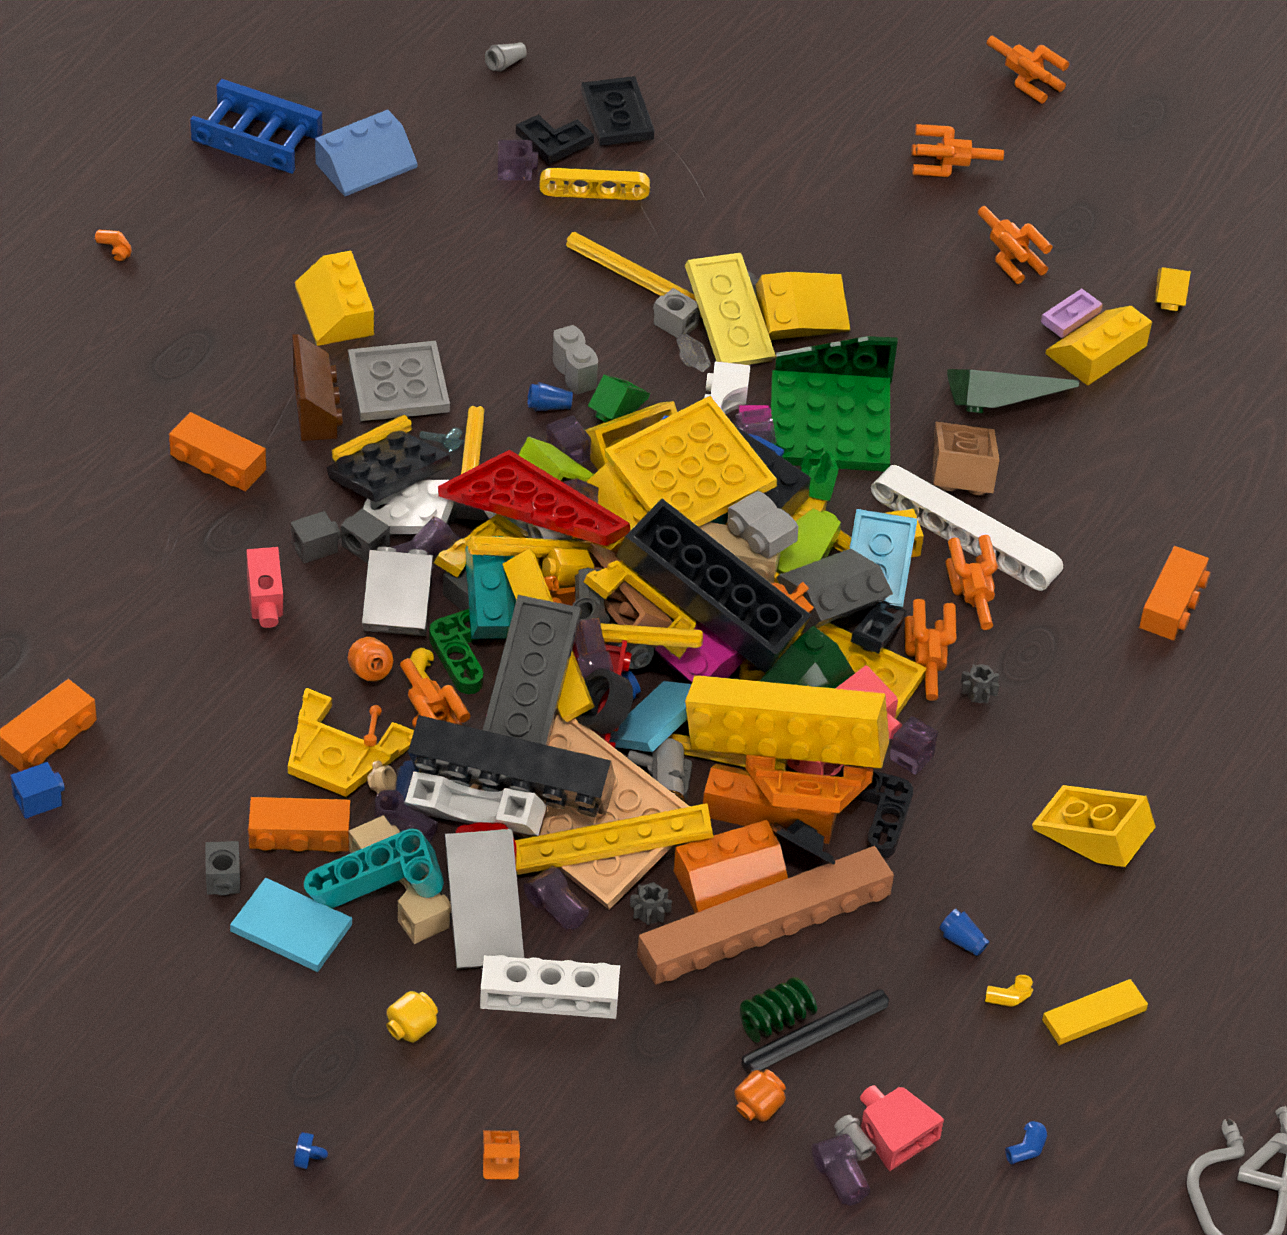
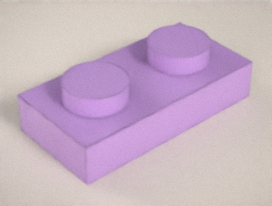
M1081 288L1042 314L1041 323L1063 338L1101 313L1103 304Z

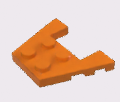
M746 756L745 769L772 806H778L780 809L790 812L806 809L812 810L819 815H830L832 812L840 813L872 782L873 768L844 765L843 777L775 770V757Z

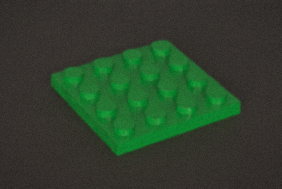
M772 370L770 443L784 450L782 458L793 466H801L803 456L808 450L812 452L809 463L816 466L820 463V457L824 450L833 452L838 469L885 472L890 467V378Z

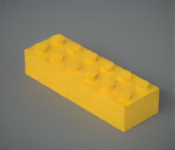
M695 675L685 700L691 749L882 768L889 745L885 693Z

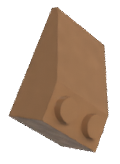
M936 421L932 469L933 485L945 491L964 489L974 495L994 493L999 465L995 429Z

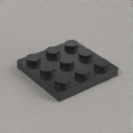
M395 431L390 433L384 440L365 445L361 451L353 455L340 457L336 463L326 468L330 479L376 503L451 466L452 463L448 453L404 431Z

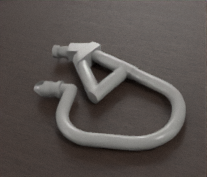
M1286 1106L1280 1107L1275 1111L1280 1119L1281 1133L1275 1134L1240 1167L1237 1177L1239 1181L1278 1191L1279 1196L1273 1224L1265 1235H1282L1287 1219ZM1228 1118V1121L1224 1119L1222 1123V1132L1227 1139L1228 1148L1210 1151L1201 1155L1191 1165L1187 1174V1190L1200 1225L1206 1235L1224 1234L1213 1224L1199 1188V1177L1207 1166L1216 1162L1241 1158L1245 1154L1243 1137L1240 1136L1237 1124L1230 1118ZM1277 1152L1286 1154L1282 1177L1257 1171Z

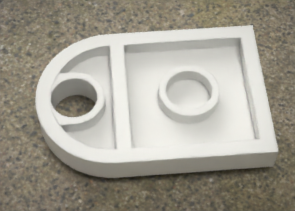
M421 480L376 503L367 498L363 509L390 526V534H442L455 501L439 497L438 486L449 480ZM386 504V505H385L384 507H382L381 509H377V510H376V508L379 507L380 505Z

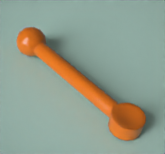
M373 705L369 709L371 715L368 734L364 736V744L369 747L377 744L375 730L377 718L382 713L379 705Z

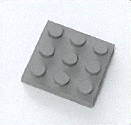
M436 341L348 349V360L361 421L397 418L401 415L408 417L450 412V401Z

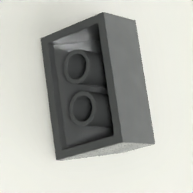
M853 549L845 550L776 577L779 584L785 586L788 594H792L802 582L809 588L804 597L814 609L809 613L812 616L802 633H805L812 626L819 628L874 607L893 594L881 567Z

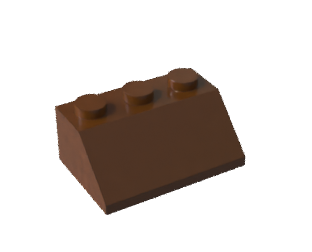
M293 334V378L301 441L337 439V426H343L342 409L335 406L340 404L339 387H333V383H337L336 365H330L329 353L299 334Z

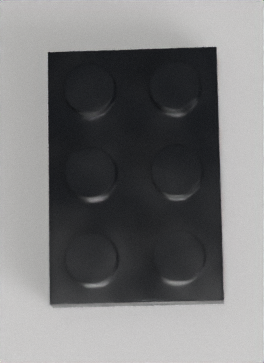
M635 76L581 83V92L600 146L654 139L655 130Z

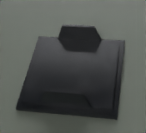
M798 819L788 828L776 822L774 825L770 823L771 828L777 834L833 865L835 864L834 857L827 850L823 849L824 836L817 833L818 830Z

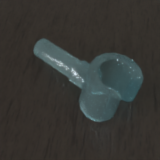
M455 427L446 435L424 431L420 433L421 439L438 441L449 451H455L464 442V440L458 439L463 432Z

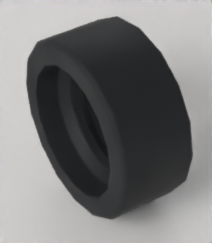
M605 668L597 669L584 679L594 708L576 717L578 723L601 734H606L619 728L627 718L633 701V687L628 679ZM610 688L609 696L605 703V706L597 714L599 702L602 696L605 694V692Z

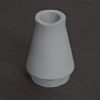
M521 42L492 45L485 52V61L491 70L501 72L518 60L525 58L527 50Z

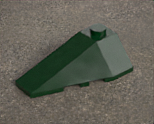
M863 336L777 352L775 370L890 378V384H892L898 338Z
M812 626L790 645L762 677L760 682L835 689L854 675L855 672L838 644L815 626Z

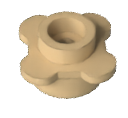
M374 761L372 764L373 770L368 775V784L371 790L377 792L379 799L383 800L388 797L387 792L395 790L396 773L391 766H382L381 761Z

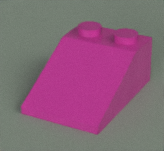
M698 620L694 630H701L703 632L701 647H687L680 659L664 646L658 645L655 648L663 660L690 684H692L695 675L729 678L746 659Z

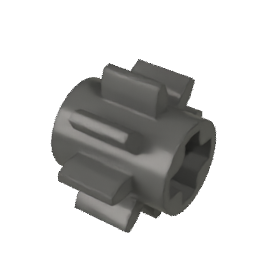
M973 664L970 673L962 672L961 694H967L971 702L988 703L990 695L998 696L1000 687L998 684L999 673H994L988 665Z
M653 882L644 886L638 885L637 895H631L630 907L634 908L633 917L635 919L639 918L649 925L658 921L664 922L665 912H671L672 900L668 899L667 888L662 889V887Z

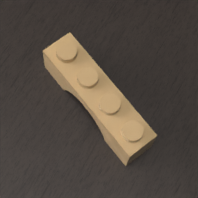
M384 815L349 830V852L358 851L400 833L395 825L391 826ZM428 874L424 875L420 880L426 878ZM406 878L399 880L405 886L406 892L398 900V922L414 944L449 928L451 904L444 894L440 895L438 893L434 897L424 898L418 895Z

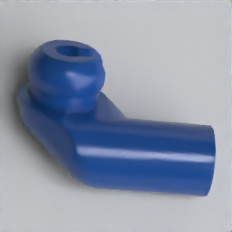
M1036 1121L1028 1122L1024 1127L1026 1133L1023 1142L1005 1148V1154L1010 1164L1034 1158L1041 1154L1047 1139V1131L1042 1123Z

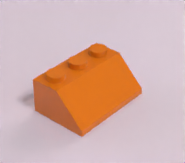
M767 820L714 835V838L680 845L675 849L673 871L695 913L788 879L781 845Z

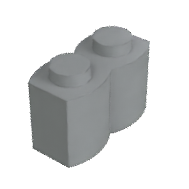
M574 325L554 330L552 360L556 369L565 375V382L568 388L575 394L596 389L598 358L594 350L585 344V337L581 330Z
M755 491L728 508L727 523L729 529L733 534L748 540L749 546L755 553L771 558L798 541V525L795 520L784 510L777 508L774 502L760 491Z

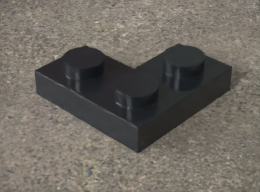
M539 114L516 124V134L548 164L594 143V134L578 119L558 129H554Z

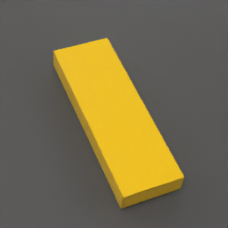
M1129 979L1047 1011L1043 1014L1042 1020L1057 1043L1062 1045L1145 1012L1148 1003L1132 980Z

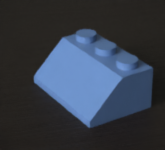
M389 110L315 138L316 165L344 197L417 168V161L403 125Z

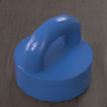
M304 1132L299 1134L294 1158L295 1167L307 1169L310 1158L318 1160L327 1158L328 1152L326 1149L312 1146L314 1134Z

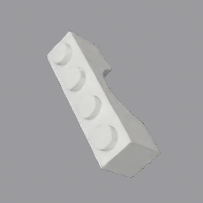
M715 361L714 373L707 374L706 391H711V394H705L704 398L711 396L725 415L732 410L739 409V405H746L750 365Z
M413 772L405 803L420 815L468 824L498 822L505 824L513 832L539 836L547 806L535 793L504 788L503 791L499 792L483 791L455 783L442 776Z

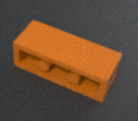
M192 412L169 433L170 455L245 492L266 470V448Z
M1177 546L1173 547L1143 608L1139 628L1173 641L1179 630L1185 631L1191 613H1188L1189 609H1196L1201 595L1198 590L1199 588H1206L1211 572L1206 570L1209 561L1208 557Z
M67 679L0 729V755L19 771L42 764L49 755L57 749L65 747L72 738L93 725L97 720L95 699L71 680Z
M251 797L248 827L249 849L349 851L350 800Z

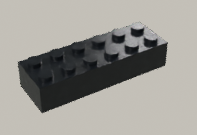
M663 498L625 536L616 554V557L765 674L801 635L812 616Z
M418 715L408 750L415 769L420 773L451 778V781L464 786H469L470 783L481 785L485 791L499 792L504 790V788L535 793L541 800H545V804L550 807L564 809L566 805L578 808L577 811L591 817H596L597 813L606 815L616 779L612 762L608 759Z

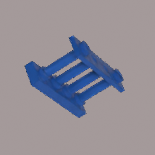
M221 79L216 85L217 108L210 117L205 120L192 116L190 119L191 140L291 174L295 171L294 148L303 136L315 139L323 133L321 111ZM228 111L242 115L233 128L219 124ZM253 119L267 123L258 137L244 133ZM279 127L292 131L283 145L269 141Z

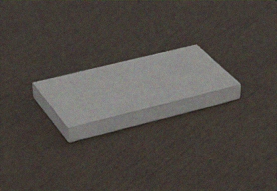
M512 829L445 834L456 969L483 967L484 955L524 958Z

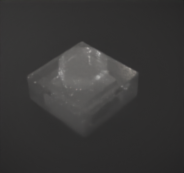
M686 333L676 340L680 349L679 356L687 366H693L701 372H704L711 366L702 343Z

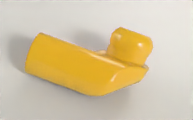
M421 647L412 652L410 659L424 679L429 678L425 668L431 665L430 661H434V655L430 650Z
M1018 975L1015 977V984L1007 989L988 985L985 1002L1009 1007L1016 1006L1031 996L1033 981L1027 975Z

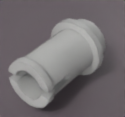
M846 1115L836 1122L834 1128L837 1131L835 1134L838 1138H843L858 1161L864 1160L872 1154L871 1151L876 1150V1146L860 1128L859 1119Z

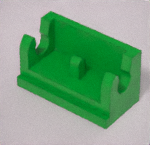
M808 450L803 456L800 470L811 477L809 497L830 501L838 474V467L833 452L824 450L820 457V463L813 466L809 463L812 452Z

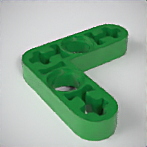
M467 609L433 621L429 628V640L456 689L463 694H475L483 687L484 673L468 645L469 642L478 639H471V628L464 625L470 621V612ZM452 652H460L464 655V658L452 660L448 655ZM465 669H466V673H467L468 677H464V670H465Z

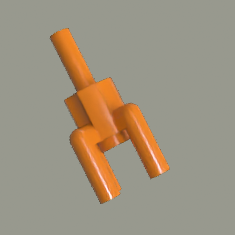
M993 35L988 38L986 44L1005 56V66L1019 74L1014 82L1015 87L1041 104L1045 103L1048 98L1046 93L1029 83L1033 79H1040L1058 92H1062L1065 89L1066 83L1045 70L1043 64L1045 59L1060 70L1065 71L1070 64L1066 59L1044 45L1037 46L1032 53L1020 44L1011 48Z
M916 124L915 135L943 138L942 143H937L936 145L912 144V156L936 157V160H940L941 166L913 164V175L949 177L952 174V165L970 166L971 159L1003 161L1004 150L972 148V140L954 139L955 130L951 126Z
M982 206L978 210V215L992 229L990 239L1001 250L995 257L996 263L1016 284L1022 283L1025 276L1010 261L1011 259L1017 258L1021 263L1026 261L1040 276L1047 273L1048 267L1028 247L1029 239L1044 254H1048L1053 246L1032 224L1027 223L1019 229L1008 219L1000 221L986 206Z
M981 535L978 538L982 555L976 557V563L970 564L965 562L960 539L956 537L948 540L951 558H948L945 564L952 592L957 596L963 594L965 602L971 604L972 607H976L981 629L989 630L993 627V622L987 602L995 597V584L992 574L998 568L991 538L989 535Z
M915 599L913 601V616H907L904 619L905 653L909 657L915 656V662L927 668L925 671L926 699L935 701L938 699V671L946 669L948 645L955 643L957 639L956 606L953 603L944 604L943 620L935 622V629H927L925 600Z
M409 658L404 659L400 663V667L413 686L408 691V697L418 712L412 720L414 728L418 715L463 725L462 723L470 719L469 711L451 685H445L441 689L436 681L429 680V678L423 679Z

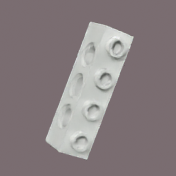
M484 955L480 1009L616 1019L620 965Z

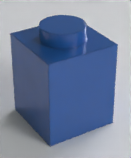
M48 762L10 775L13 797L25 819L62 806L61 792L65 790L64 783L59 772L53 773Z

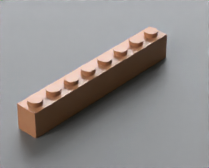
M872 846L835 860L834 865L827 863L640 934L638 937L637 956L655 985L664 981H673L682 974L695 969H704L711 963L724 958H733L742 951L755 946H764L771 940L781 936L793 935L802 928L812 924L824 923L829 918L844 912L850 913L859 906L872 901H881L888 895H891L894 874L877 848Z

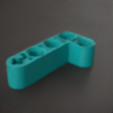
M407 829L310 871L305 877L304 889L317 903L335 908L402 878H406L421 897H434L442 890L444 880L435 850L419 830ZM428 874L426 878L420 880L424 875Z

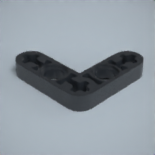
M844 766L838 773L839 777H843ZM873 770L871 783L875 785V788L863 790L855 799L878 805L868 833L867 848L875 846L883 859L892 856L896 850L912 803L913 786L904 778ZM881 786L886 787L884 793H881ZM897 791L902 792L900 796H895ZM888 813L894 814L899 820L890 823L884 821L881 816ZM883 832L887 834V839L884 845H879L877 843H879Z

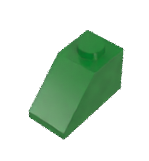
M604 374L588 407L597 411L595 414L597 418L608 422L635 412L649 398L651 393L627 380Z

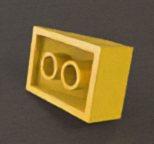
M774 273L761 275L756 283L758 304L770 340L850 331L841 274Z
M1063 785L1032 824L1035 831L1096 863L1121 867L1127 866L1156 827L1147 796Z

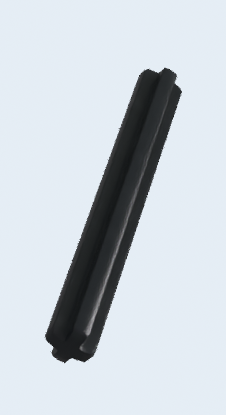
M877 989L743 1055L741 1065L747 1074L754 1070H762L887 1008L889 998L882 989Z

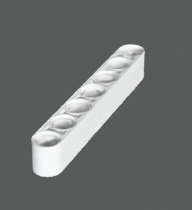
M897 465L888 467L871 486L873 496L880 503L895 511L914 509L921 526L946 540L954 537L959 538L962 549L976 557L982 555L978 538L981 535H989L998 569L1035 590H1045L1063 570L1062 560L1054 552Z

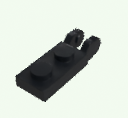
M882 601L877 607L874 606L856 627L850 642L859 645L865 651L879 654L903 625L904 619L907 616V610L900 608L894 615L888 612L890 603Z

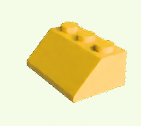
M352 251L322 256L295 281L298 296L317 346L374 335V309Z
M1132 306L1105 310L1046 349L1045 354L1088 386L1147 346L1152 321Z
M674 401L660 402L581 431L590 460L599 470L609 462L605 457L606 448L661 421L665 415L671 416L677 413Z
M610 462L600 468L578 489V492L629 522L630 530L648 513ZM624 538L609 546L600 544L598 546L618 552Z

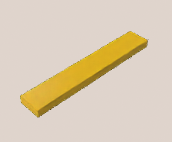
M527 549L503 563L516 600L518 595L553 602L532 550ZM573 651L571 652L558 703L561 717L566 722L594 708Z
M706 803L515 840L517 846V874L521 875L714 838L708 805Z

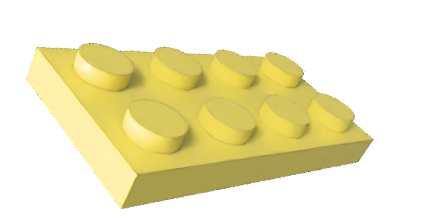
M734 253L688 260L685 268L716 362L751 365L773 361L776 355L742 254Z

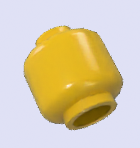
M409 991L387 1008L389 1022L386 1024V1027L395 1039L400 1040L403 1038L408 1042L414 1043L436 1026L438 1009L432 999L424 992Z

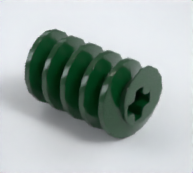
M792 977L786 983L776 985L775 989L769 988L763 994H756L752 997V1000L746 999L741 1002L740 1018L748 1037L753 1042H759V1031L768 1038L772 1035L771 1026L780 1032L783 1030V1021L788 1026H792L795 1024L794 1015L798 1020L802 1021L806 1018L805 1009L809 1014L815 1015L818 1007L808 986L799 978Z

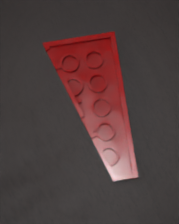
M511 450L438 486L439 497L603 546H609L617 542L631 531L629 522Z

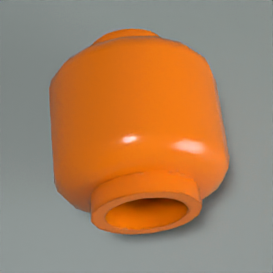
M374 637L358 639L349 649V667L356 675L366 681L375 682L382 680L392 669L394 660L391 650L386 644Z
M766 1069L764 1072L754 1070L735 1089V1098L738 1102L735 1108L748 1121H751L753 1118L759 1121H768L785 1103L786 1096L784 1090L786 1086L770 1070Z

